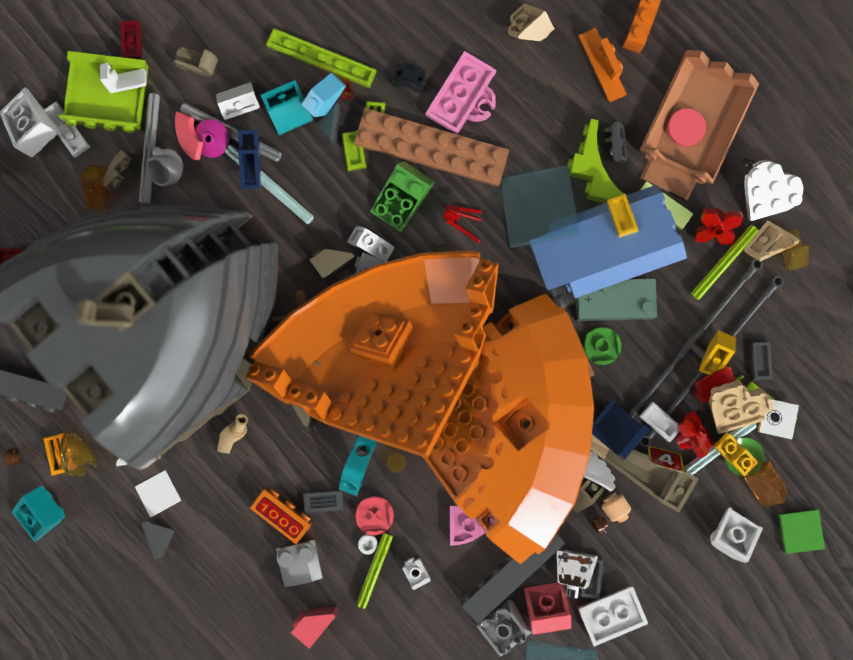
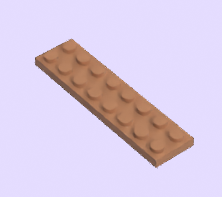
M366 108L364 109L354 146H360L368 150L497 187L500 185L509 153L508 149Z

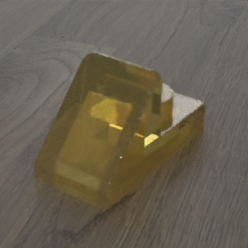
M799 230L790 231V234L799 238V243L782 251L788 271L808 266L810 248L809 245L803 246Z

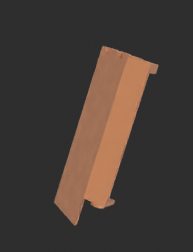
M686 50L640 148L648 161L639 179L652 185L657 184L659 188L688 201L696 182L699 184H713L758 88L759 83L751 73H735L727 62L710 61L703 51ZM689 108L696 110L703 116L706 122V132L697 144L683 147L674 143L675 141L669 137L667 126L674 113L681 109Z

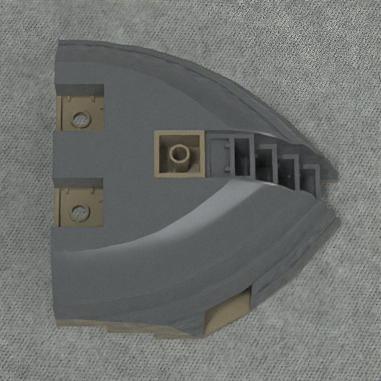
M198 205L141 206L142 209H126L99 216L95 214L76 220L66 227L47 234L32 243L21 253L0 265V322L10 324L31 349V352L26 356L52 388L63 389L86 417L81 423L92 437L132 468L144 469L149 467L177 442L185 441L212 417L221 415L244 396L252 386L253 382L245 378L248 368L255 362L250 357V354L270 333L276 306L278 245L274 242L270 244L261 243L260 245L250 244L238 229L253 217L249 212ZM80 300H88L94 303L133 305V325L131 327L80 324L76 321L77 303ZM40 322H45L46 330L43 333H39L37 330ZM93 386L99 388V395L95 398L90 395V389Z

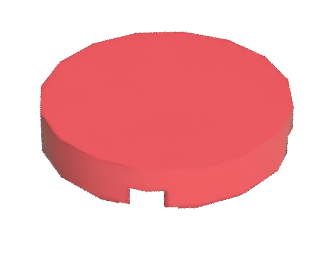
M689 108L681 109L670 118L667 126L668 135L679 146H693L704 137L706 122L703 116L696 110Z
M380 496L365 498L358 505L355 514L357 525L363 532L369 535L383 534L390 528L394 518L391 504Z

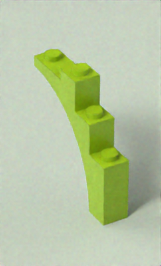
M591 119L588 125H584L582 135L585 136L584 142L580 143L578 150L580 154L575 153L572 159L569 158L567 170L570 171L568 176L588 180L585 187L586 199L607 203L606 200L623 195L624 193L611 181L601 163L597 146L598 120Z

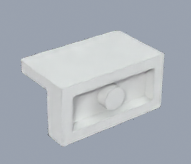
M251 82L216 94L217 104L224 120L260 108Z

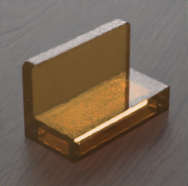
M770 461L762 462L759 473L745 475V481L761 506L784 503L788 490Z

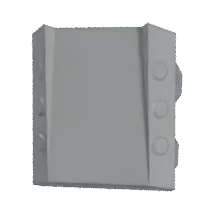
M512 600L506 601L477 624V628L499 656L510 652L511 648L516 644L525 642L527 636L532 633L530 623Z

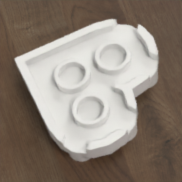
M760 160L752 165L754 167L749 171V174L745 175L744 186L747 217L750 221L787 211L802 202L803 185L801 179L790 173H783L781 166L775 162Z

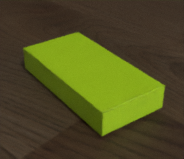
M358 131L342 133L348 171L367 168L363 148L354 146Z

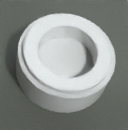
M365 534L358 541V548L364 554H372L377 549L378 541L374 535Z

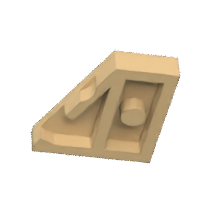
M767 221L746 245L744 252L758 261H762L797 245L799 238Z

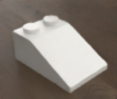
M27 88L21 90L0 111L14 148L30 157L40 152L58 133L52 119Z

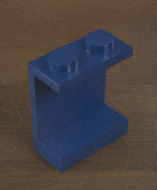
M613 398L611 402L606 401L601 406L600 410L602 412L598 417L593 416L592 435L620 459L625 460L650 431V428L645 424L643 426L616 405V400Z

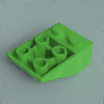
M402 161L395 167L370 212L402 232L435 181L405 161Z

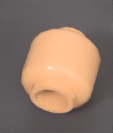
M614 492L603 499L602 509L610 521L621 523L629 518L627 514L631 511V507L622 494Z

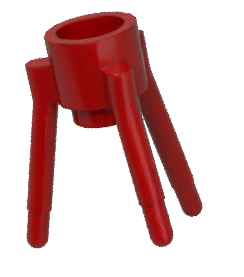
M448 204L443 218L447 220V224L454 226L472 240L480 243V239L454 221L458 222L460 216L481 221V218L463 213L462 211L481 214L482 211Z

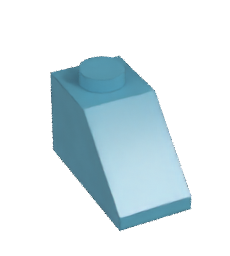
M331 73L310 90L301 105L314 117L325 116L346 85L336 75Z

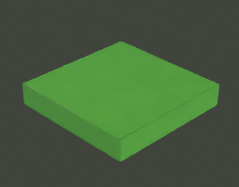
M819 510L778 514L784 553L790 554L825 549Z

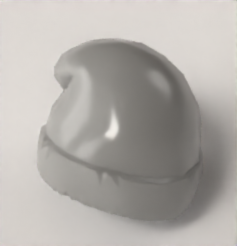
M154 147L151 152L152 156L146 162L148 176L158 186H171L177 183L183 173L181 157L177 152L169 148L161 149Z

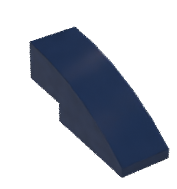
M238 130L241 189L261 188L259 130Z

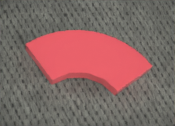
M176 112L175 129L178 141L189 157L194 160H200L203 141L196 135L194 117L182 112Z

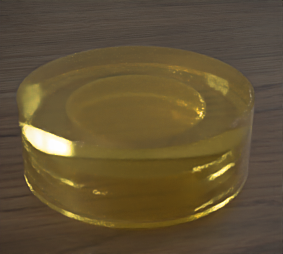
M393 453L387 459V466L392 472H401L406 466V459L400 453Z

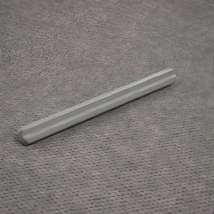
M155 93L148 95L139 202L142 204H150L152 180L148 176L146 162L152 156V149L156 145L160 97Z
M187 103L182 104L180 108L182 113L194 117L200 123L208 119L221 122L227 128L230 138L239 142L237 129ZM260 142V154L278 162L282 156L281 152Z

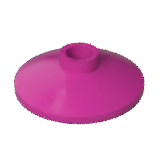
M208 119L199 123L195 128L196 135L203 141L202 155L215 158L225 153L230 143V136L227 128L221 122ZM208 135L211 136L210 142L206 139Z

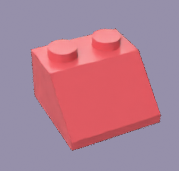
M557 582L524 588L532 635L571 629V613L563 584Z
M336 606L308 609L306 613L301 612L292 624L294 628L291 634L310 649L335 618L339 608Z

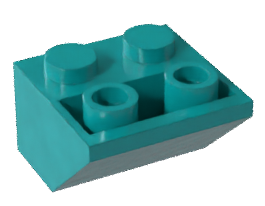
M296 80L261 95L279 135L313 121L310 112L301 105L304 98Z

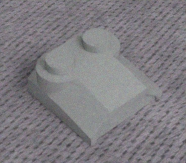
M315 539L276 548V559L280 566L284 587L309 583L323 578Z

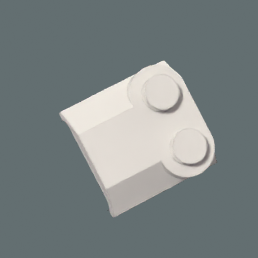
M728 507L717 529L712 532L710 540L712 545L735 560L746 563L751 557L763 528Z

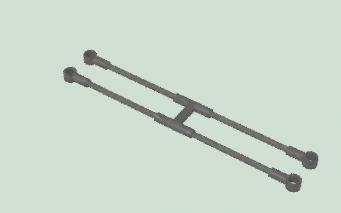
M754 259L750 262V267L743 274L739 283L703 326L697 329L677 353V357L638 404L632 407L627 414L632 418L636 416L641 406L690 350L703 359L706 351L696 344L741 286L756 271L763 267L762 261ZM754 262L759 264L758 268L754 266ZM775 276L770 280V285L762 293L763 296L730 334L731 336L735 337L766 298L768 299L778 287L784 284V279L781 276ZM775 279L779 280V285L775 284ZM698 371L694 379L665 412L667 415L673 412L695 385L694 383L704 376L705 373ZM651 427L644 437L647 439V444L643 445L641 440L639 445L641 447L650 446L651 439L657 432Z

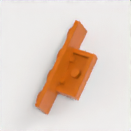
M596 28L580 34L578 37L608 102L610 103L626 96L627 94L619 79L623 72V65L615 56L614 45L611 42L609 43L607 37L601 40Z

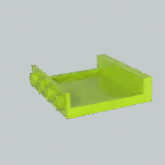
M68 51L67 59L70 62L65 105L63 115L59 114V118L65 125L76 127L78 124L90 129L103 127L108 131L121 129L126 133L140 132L146 86L110 93L100 80V64L108 63L117 74L145 69L147 84L149 67L146 61Z

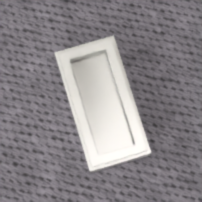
M651 402L639 416L668 442H671L680 431L677 427L678 423L654 402Z

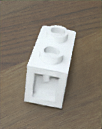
M108 63L100 64V80L110 93L146 86V70L139 69L117 74Z
M358 226L355 227L347 241L350 245L361 248L387 262L394 249L393 245L366 228Z

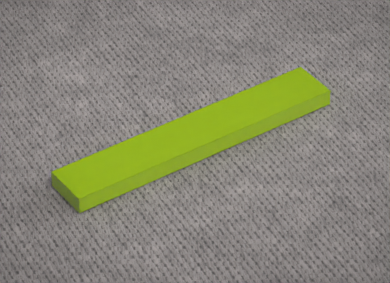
M273 28L266 44L268 48L366 88H370L376 74V69Z

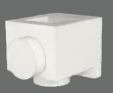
M411 557L404 562L405 565L402 566V569L413 590L431 581L420 557L417 559ZM414 569H417L419 571V575H412V571Z

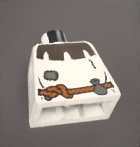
M566 549L557 550L558 583L567 585V597L578 598L579 588L586 589L589 586L597 555Z

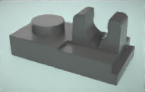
M617 121L611 127L604 128V132L612 133L610 138L605 139V142L608 144L612 143L611 156L614 161L621 164L627 162L624 125Z

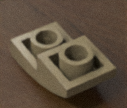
M122 150L118 152L110 163L103 180V186L111 192L122 184L124 177L119 173L127 169L130 164L129 162L132 160Z

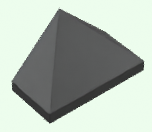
M335 103L328 114L323 116L316 124L330 144L334 146L336 145L341 112L338 103Z
M153 520L141 523L154 560L163 557L175 530Z

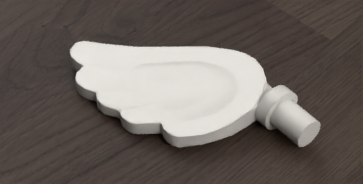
M590 451V458L584 478L598 483L609 491L614 490L615 484L613 482L615 477L611 474V470L606 466L604 460L599 459L597 454Z

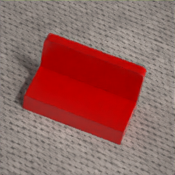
M726 366L696 381L694 384L697 390L693 392L695 398L704 404L710 401L712 388L736 381L731 368Z

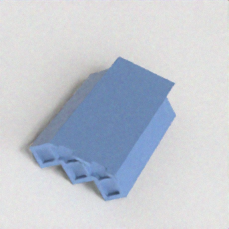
M657 184L626 195L638 227V232L619 237L608 205L605 203L547 224L549 232H546V235L530 240L531 248L547 290L565 284L568 293L572 292L574 297L577 298L686 259L683 240L675 229L676 223L671 211L665 205L664 194Z

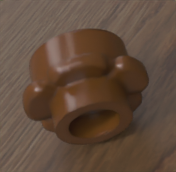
M16 448L7 449L6 465L14 467L16 463L20 462V452L16 451Z
M597 515L592 520V525L597 534L607 533L606 529L609 526L604 517L600 518Z

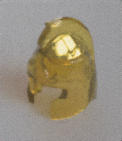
M68 433L62 437L60 442V459L65 475H85L86 472L82 465L86 462L97 468V462L91 448L76 436V433Z

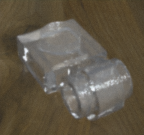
M565 284L549 290L553 298L560 295L557 301L564 309L572 307L576 302L573 293L565 291L567 290Z

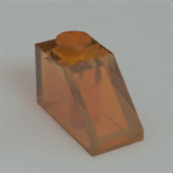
M88 165L80 176L86 209L105 211L108 189L103 186V180L107 167Z

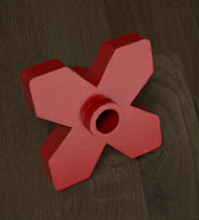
M704 208L701 214V222L704 225L696 228L694 233L695 242L706 243L716 237L720 244L732 245L735 234L731 229L740 226L743 219L742 212L730 211L725 214L721 209Z
M694 410L687 413L685 420L677 425L680 432L676 436V441L680 448H692L699 459L709 453L708 448L715 444V440L701 425V419Z

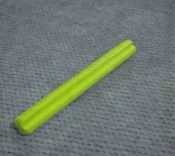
M750 225L691 292L692 297L699 300L757 234L759 230L755 226Z

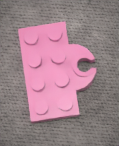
M464 51L425 113V116L457 135L467 119L473 122L488 119L491 113L482 111L480 105L488 104L491 109H495V94L488 85L496 74V70Z

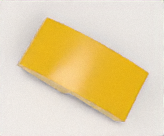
M730 433L724 434L713 445L743 476L758 463L748 450L743 448Z

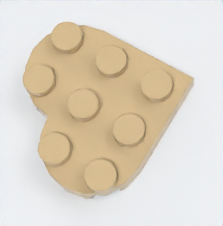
M737 380L711 389L710 407L718 434L758 423L765 419L764 415L769 410H773V403L769 395L762 388L748 391L741 381Z

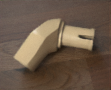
M237 415L236 420L223 429L220 433L217 452L230 454L233 444L245 436L247 433L246 424L248 423L246 415Z

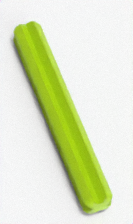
M383 533L358 597L356 606L365 609L392 541L393 536L388 533Z

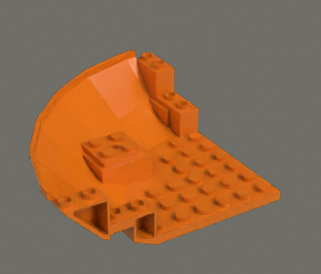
M472 250L426 252L377 264L332 284L290 312L254 348L250 357L255 362L248 368L245 378L282 402L302 407L309 416L327 425L428 458L480 357L486 336L482 327L489 313L492 314L494 308L498 263L491 262L490 260H481L480 252ZM317 361L322 365H315L314 362Z
M547 294L508 310L509 313L497 324L490 322L482 327L486 336L480 357L428 458L423 457L453 501L470 519H476L486 532V536L519 564L523 563L535 552L537 554L542 553L549 546L574 507L591 450L594 402L588 358L568 312L562 306L558 307ZM513 323L514 327L510 330L509 325ZM527 420L530 421V426L528 428L524 426V423ZM491 517L494 518V523H493V524L490 523V518H491Z

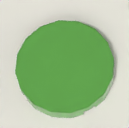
M607 327L592 329L583 340V349L588 360L597 365L612 363L621 352L622 343L620 337Z

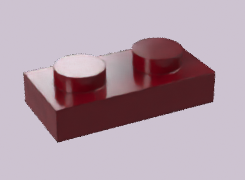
M120 21L122 58L143 59L140 21Z

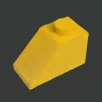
M718 330L708 345L699 371L710 375L724 368L735 353L736 337Z

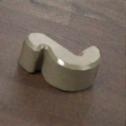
M181 46L178 47L173 62L183 70H191L201 76L211 77L216 68L218 58L207 49L200 53Z
M80 300L77 303L76 321L80 324L131 327L133 325V305L94 303L88 300Z

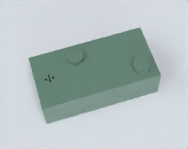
M628 279L575 298L576 321L652 320L657 318L656 279Z

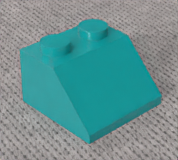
M43 486L24 495L12 510L13 515L34 542L57 526L65 517L61 506L55 503L51 493L45 490Z

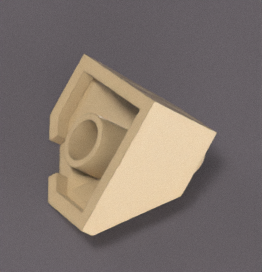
M524 3L511 15V26L508 27V34L518 39L542 41L554 30V27L546 11Z

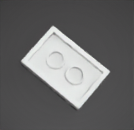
M632 585L578 607L593 646L648 624Z

